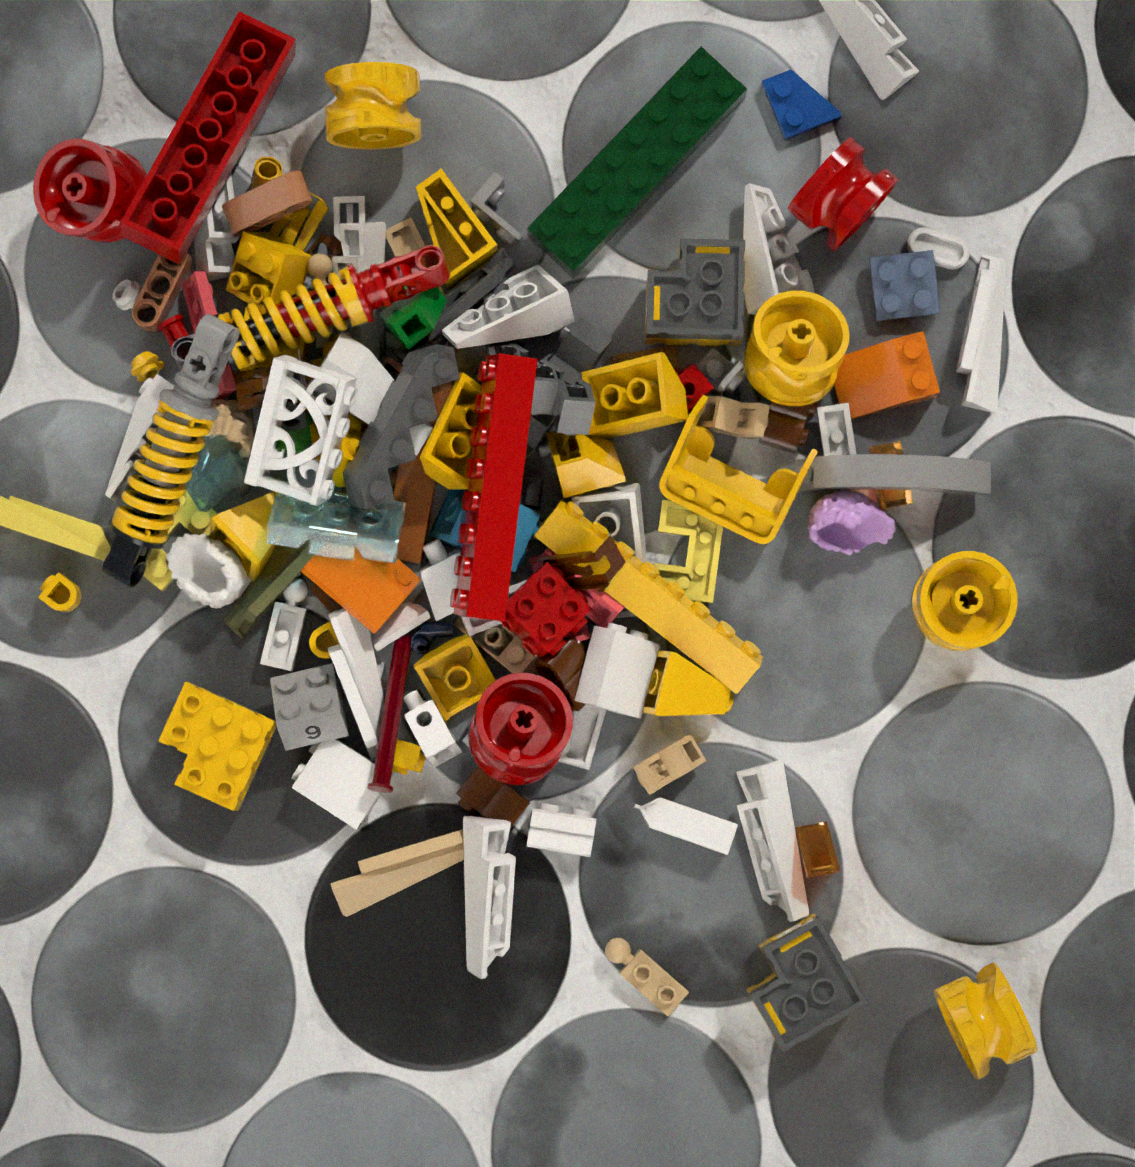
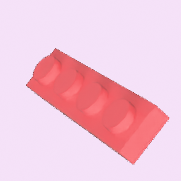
M194 271L181 284L194 333L200 320L206 314H219L216 312L213 301V288L208 282L206 271ZM230 364L226 365L218 384L220 391L218 396L213 398V401L216 399L225 400L236 390L235 373L232 371Z

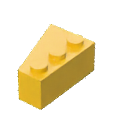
M441 168L418 184L416 191L433 246H437L442 250L450 271L449 279L445 283L448 289L496 253L498 247Z

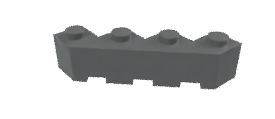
M581 318L574 327L567 325L558 338V341L562 344L549 362L563 369V376L574 382L579 379L582 380L581 372L592 370L596 367L612 339ZM531 415L525 464L536 446L545 438V433L549 432L554 425L552 415Z
M450 341L448 342V346L454 349L458 372H463L468 376L478 375L480 362H485V356L501 353L528 357V350L511 341L457 349ZM544 359L540 363L537 362L531 415H552L557 433L570 436L577 434L589 435L596 403L591 385L581 379L574 382L563 376V369Z
M435 344L407 353L402 363L404 366L396 381H392L380 405L382 407L374 422H370L358 444L360 447L352 462H348L343 471L351 505L368 509L395 500L388 468L416 460L409 428L438 419L431 388L460 379L453 347Z

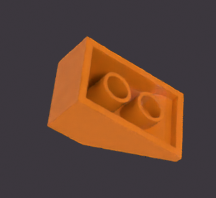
M923 331L846 354L841 366L838 368L837 378L833 385L838 404L849 403L851 420L933 399L940 393Z

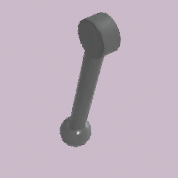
M383 306L375 309L381 355L378 359L379 362L389 357L386 352L384 323L378 315L383 311Z

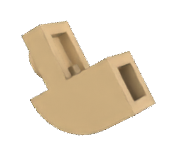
M707 396L709 398L698 420V425L709 431L739 438L756 439V437L764 436L769 421V405L739 402L722 396Z
M690 733L633 766L637 773L638 781L650 795L706 762V759Z

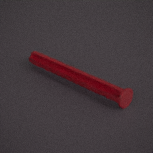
M406 635L394 641L373 780L367 786L369 790L379 793L393 792L390 782L412 642L411 637Z

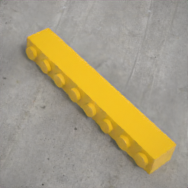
M561 499L538 528L534 537L557 555L585 551L595 553L609 537V532L600 523L595 521L592 523L585 518L583 511L572 502L566 503ZM614 540L626 563L612 578L604 591L737 694L760 668L763 658L760 655V649L751 641L746 640L744 642L737 637L735 630L728 623L722 620L718 622L709 615L710 611L704 604L699 601H691L684 595L685 591L673 581L668 583L659 576L660 572L653 564L647 561L643 563L636 558L634 551L627 544L621 541L617 543ZM605 555L599 562L574 564L581 567L590 565L594 572L592 575L605 574L610 568V563Z

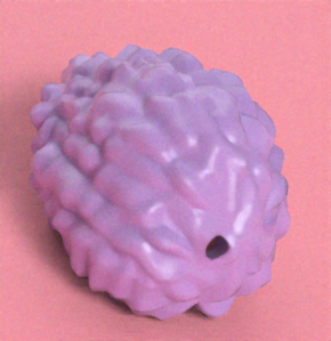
M835 490L832 494H826L823 498L816 501V504L810 510L809 524L807 526L810 540L818 544L820 548H825L827 551H841L842 553H847V555H851L853 551L859 553L861 548L864 549L868 544L874 542L887 544L888 539H892L893 533L896 531L895 520L888 517L879 508L877 503L871 502L869 497L864 496L860 492L853 493L850 490Z

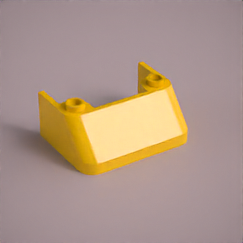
M702 395L689 414L659 482L660 491L667 499L759 544H767L776 537L818 451L815 449L811 450L799 474L789 469H778L771 475L766 484L710 456L715 446L714 436L708 429L697 424L709 398Z

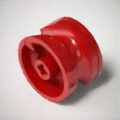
M852 137L844 141L824 161L787 207V210L810 230L818 226L827 227L826 243L833 252H836L853 236L899 182V179L888 169L875 173L869 171L863 161L866 149Z
M85 139L64 140L52 147L41 159L37 167L33 183L34 202L42 220L58 233L104 243L120 241L124 239L120 222L143 183L146 172L141 163L124 150L103 146Z
M514 673L499 678L483 692L470 723L468 743L474 761L489 777L502 783L523 785L542 779L556 766L571 737L573 729L571 706L560 688L542 676L532 673Z

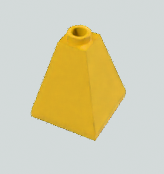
M276 491L216 514L211 519L210 538L220 540L229 550L234 551L246 570V575L254 582L296 517L300 502L297 498Z
M658 650L642 713L657 716L725 714V712H729L732 708L734 694L723 683L678 653Z

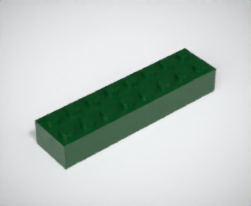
M700 46L527 228L528 237L574 279L745 99L747 88Z

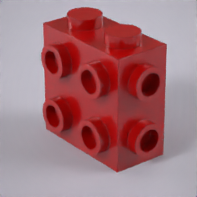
M548 562L537 569L508 598L505 622L500 621L508 631H514L522 639L521 644L530 654L537 655L539 658L547 653H550L552 656L555 655L567 643L563 638L570 631L574 634L577 633L588 622L585 616L592 610L587 604L588 599L580 590L573 589L565 581L564 573L558 567L551 566Z

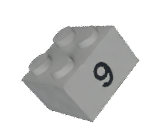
M333 663L270 678L276 725L286 751L349 736L341 686Z

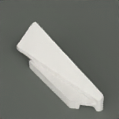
M342 608L328 614L339 644L327 649L371 761L376 760L384 710V695L370 630L347 610Z
M464 816L467 970L478 978L484 979L488 975L487 967L496 956L503 957L510 948L516 857L510 853H505L511 822L500 819Z

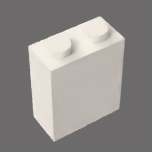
M608 623L607 628L594 626L574 701L641 719L660 644L648 641L649 634L630 630V634H627V627Z
M339 739L312 744L309 752L313 755L306 765L301 763L294 772L291 779L295 783L292 788L356 830L359 829L382 794L367 788L368 784L372 783L375 763Z

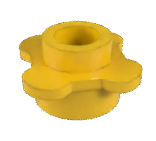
M146 351L137 355L131 362V374L133 376L137 375L138 382H144L148 378L153 379L159 374L160 370L164 367L163 361H158L159 357L156 354Z

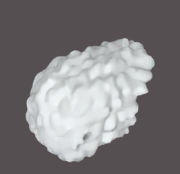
M185 533L183 537L179 536L176 542H173L170 552L166 555V559L169 561L167 567L172 571L171 578L178 579L176 583L179 589H183L194 601L199 600L202 605L209 604L210 607L216 609L230 605L235 599L239 598V593L244 589V585L247 582L246 570L234 551L229 550L220 540L209 539L206 534L198 536L197 534L189 535Z

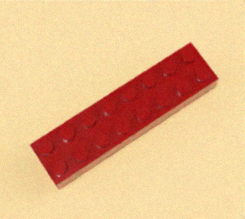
M238 11L120 222L122 237L180 265L295 57V38Z
M498 353L485 356V362L481 361L479 365L478 380L482 381L481 394L476 395L474 402V413H478L477 426L472 427L470 434V445L474 446L473 459L469 458L466 466V477L470 478L469 491L464 492L462 499V510L466 511L465 523L460 524L458 531V542L462 543L461 555L456 556L454 563V575H458L457 588H453L450 595V607L454 608L453 614L505 622L538 360L536 358Z

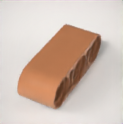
M296 170L283 174L227 201L222 205V209L232 236L239 237L242 236L243 231H256L310 205L313 200L302 171Z
M188 251L180 265L175 266L169 265V259L158 254L132 309V318L144 331H158L156 327L167 319L182 288L181 284L186 280L192 267V257ZM163 280L169 281L170 286L167 292L164 294L155 293V287L158 282ZM147 309H155V318L151 322H142L143 312Z

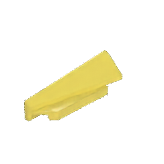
M0 495V526L102 561L109 554L111 546L103 527L10 496L8 500Z

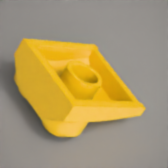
M468 634L451 639L428 652L413 664L445 721L478 702L483 692L490 684L496 681L475 642Z

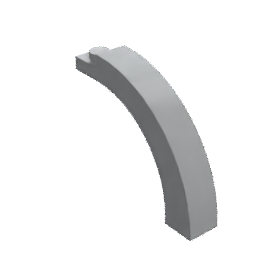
M897 454L816 456L799 492L912 490L961 496L991 494V462L955 457ZM806 459L794 460V472L799 474Z

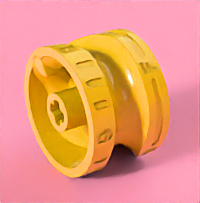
M360 62L337 66L325 72L324 79L337 97L332 104L325 106L326 140L330 144L351 149L375 150L411 145L422 138L421 119L414 117L409 112L407 106L408 100L420 92V75L415 68L389 62Z
M807 291L782 292L765 301L755 316L743 360L745 374L753 388L768 400L786 406L809 405L827 395L836 381L838 368L842 364L849 345V327L844 315L831 301L823 296Z
M976 551L952 553L933 563L919 577L912 595V612L920 631L935 645L952 651L976 649L996 641L1011 626L1018 606L1016 586L1008 570L995 558ZM966 597L968 599V604L962 606L964 602L959 600L960 598Z
M994 962L984 966L978 972L976 977L977 983L964 976L934 989L937 1004L949 1032L966 1065L977 1080L988 1075L990 1071L989 1063L992 1057L1000 1058L1006 1064H1013L1038 1052L1033 1032L1024 1011L1006 977Z

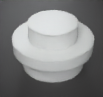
M128 279L120 282L112 295L113 300L116 301V306L121 310L133 308L142 286L136 281Z

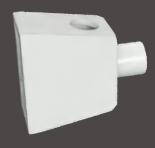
M436 539L423 547L430 563L419 569L436 621L454 612V608L450 607V595L452 589L457 588L458 575H454V563L456 556L461 555L460 549L447 554L440 539Z

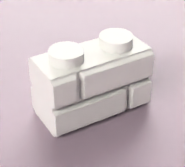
M540 803V809L533 808L526 847L590 857L597 819L590 818L591 811L572 808L571 814L559 812L558 805Z

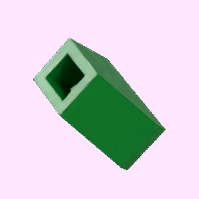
M434 287L418 293L409 299L394 302L392 306L384 309L378 315L393 336L410 349L434 330L447 300L440 289Z

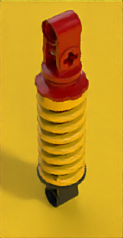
M428 245L409 254L394 257L382 264H372L369 270L366 269L363 272H358L352 264H349L344 269L338 271L340 278L336 273H330L328 275V285L324 286L322 281L316 278L312 281V291L308 292L302 284L297 285L295 290L296 297L291 298L289 292L281 291L279 294L280 303L275 304L271 297H265L263 304L266 313L262 315L255 303H249L247 310L250 319L246 321L238 309L231 311L232 319L229 312L213 315L239 329L238 341L226 365L230 364L235 373L240 372V369L255 364V359L265 361L267 358V347L274 355H281L284 349L283 340L290 349H297L300 344L299 337H302L306 343H313L316 338L315 331L318 330L323 337H329L332 333L331 325L334 324L339 331H345L348 327L347 319H350L352 327L366 322L371 323L373 322V310L381 306L388 308L394 302L409 299L423 291L442 286L448 281L450 276L442 250L437 246ZM195 333L177 339L171 347L172 357L180 371L194 340Z

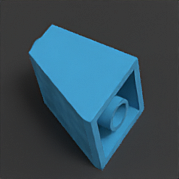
M469 489L448 491L428 535L429 537L440 539L441 542L461 550L462 543L458 542V531L460 524L465 523L466 511L462 510V499L464 492L469 491ZM521 504L519 505L511 572H515L524 562L526 557L525 549L529 540L534 537L539 528L538 520L541 515Z

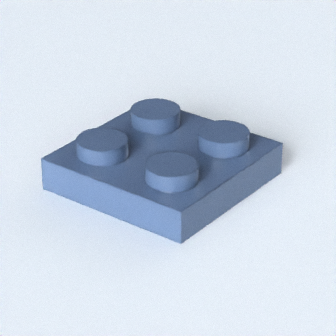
M933 250L869 258L876 321L940 313Z

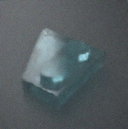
M212 434L210 437H205V446L198 453V463L192 467V478L185 483L187 492L200 512H208L245 479L247 466L232 442L227 440L226 434H219L217 436Z

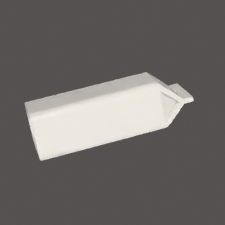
M661 797L642 806L634 804V808L640 810L648 828L728 855L738 824Z

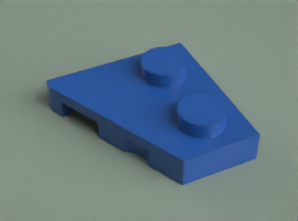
M792 69L762 80L761 85L785 141L837 121L842 117L841 112Z

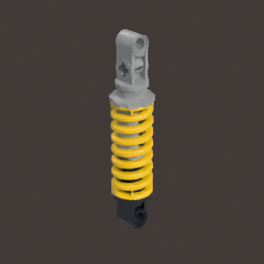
M206 314L200 320L182 370L177 372L174 378L176 383L173 390L163 389L160 392L159 405L157 407L158 413H154L152 416V421L159 428H149L147 430L146 437L153 443L142 444L140 453L146 457V460L137 459L134 462V469L141 475H130L127 480L128 484L137 491L125 490L121 495L122 500L132 507L118 506L108 523L109 528L116 536L110 552L104 560L102 571L131 588L136 586L143 577L152 549L166 547L168 531L174 523L173 514L180 508L179 498L185 495L187 489L185 483L191 480L193 475L191 468L198 463L199 455L197 452L205 446L203 436L210 433L213 423L219 414L218 410L211 403L220 391L218 384L225 371L230 354L238 341L239 329L211 314Z

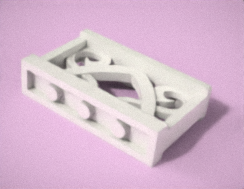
M288 355L273 358L244 483L255 487L261 486L309 502L315 506L329 500L335 487V482L332 481L334 469L338 468L342 459V450H339L341 441L347 435L350 427V419H347L349 409L354 405L358 395V389L355 387L357 378L308 364ZM296 372L315 379L306 388L294 379L293 375ZM328 383L335 388L337 394L333 405L327 404L325 400L326 395L330 392L322 393L315 398L313 393L319 385ZM287 399H291L293 405L297 403L298 399L301 401L294 411H289L286 408ZM307 408L316 424L320 438L311 447L295 455V445L291 436L281 428L282 420L294 419ZM327 415H331L330 422ZM278 440H282L286 444L287 457H284L285 448L281 452L276 450ZM322 453L320 461L315 459V457ZM296 466H299L300 474L306 480L309 479L307 476L309 469H313L316 472L315 483L312 487H303L298 482L295 474ZM287 469L288 482L269 476L270 470Z

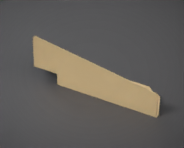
M463 829L358 861L361 874L330 883L342 914L346 917L464 860Z

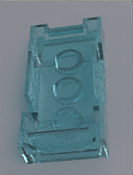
M276 492L268 520L266 543L299 548L307 540H310L308 554L354 561L355 547H357L365 559L396 563L407 503L389 501L363 509L351 505L348 494L333 492L329 500L315 506L309 502Z

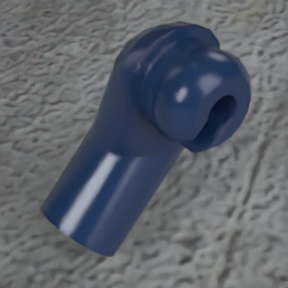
M453 621L424 622L411 638L412 650L417 654H424L429 650V647L437 637H453Z

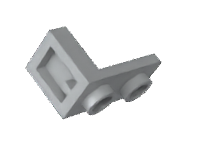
M494 171L471 198V207L474 209L473 212L480 222L485 225L490 222L498 229L496 234L509 245L514 242L520 246L523 242V235L488 207L490 204L495 206L505 194L503 190L505 187L504 179Z
M714 348L697 365V368L714 387L712 391L718 396H722L725 392L731 395L745 376L742 373L745 364L741 360L734 366Z

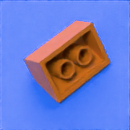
M349 516L301 569L303 574L373 634L381 628L421 580L410 568L404 565Z

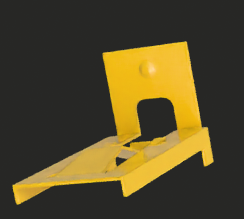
M311 192L310 195L317 198L318 202L308 217L295 247L302 251H305L324 216L330 210L323 199ZM304 208L297 217L292 219L279 238L293 245L303 222L310 213V209ZM283 217L275 221L269 233L278 237L290 219Z

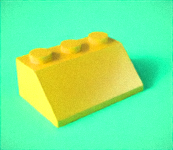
M663 352L581 372L582 380L591 385L596 402L589 435L611 439L687 421L688 419L685 388Z
M463 372L459 373L460 379L455 381L420 455L425 474L448 490L469 489L470 478L466 477V466L468 459H473L474 446L470 445V434L472 427L477 426L478 413H474V402L476 395L481 394V385Z

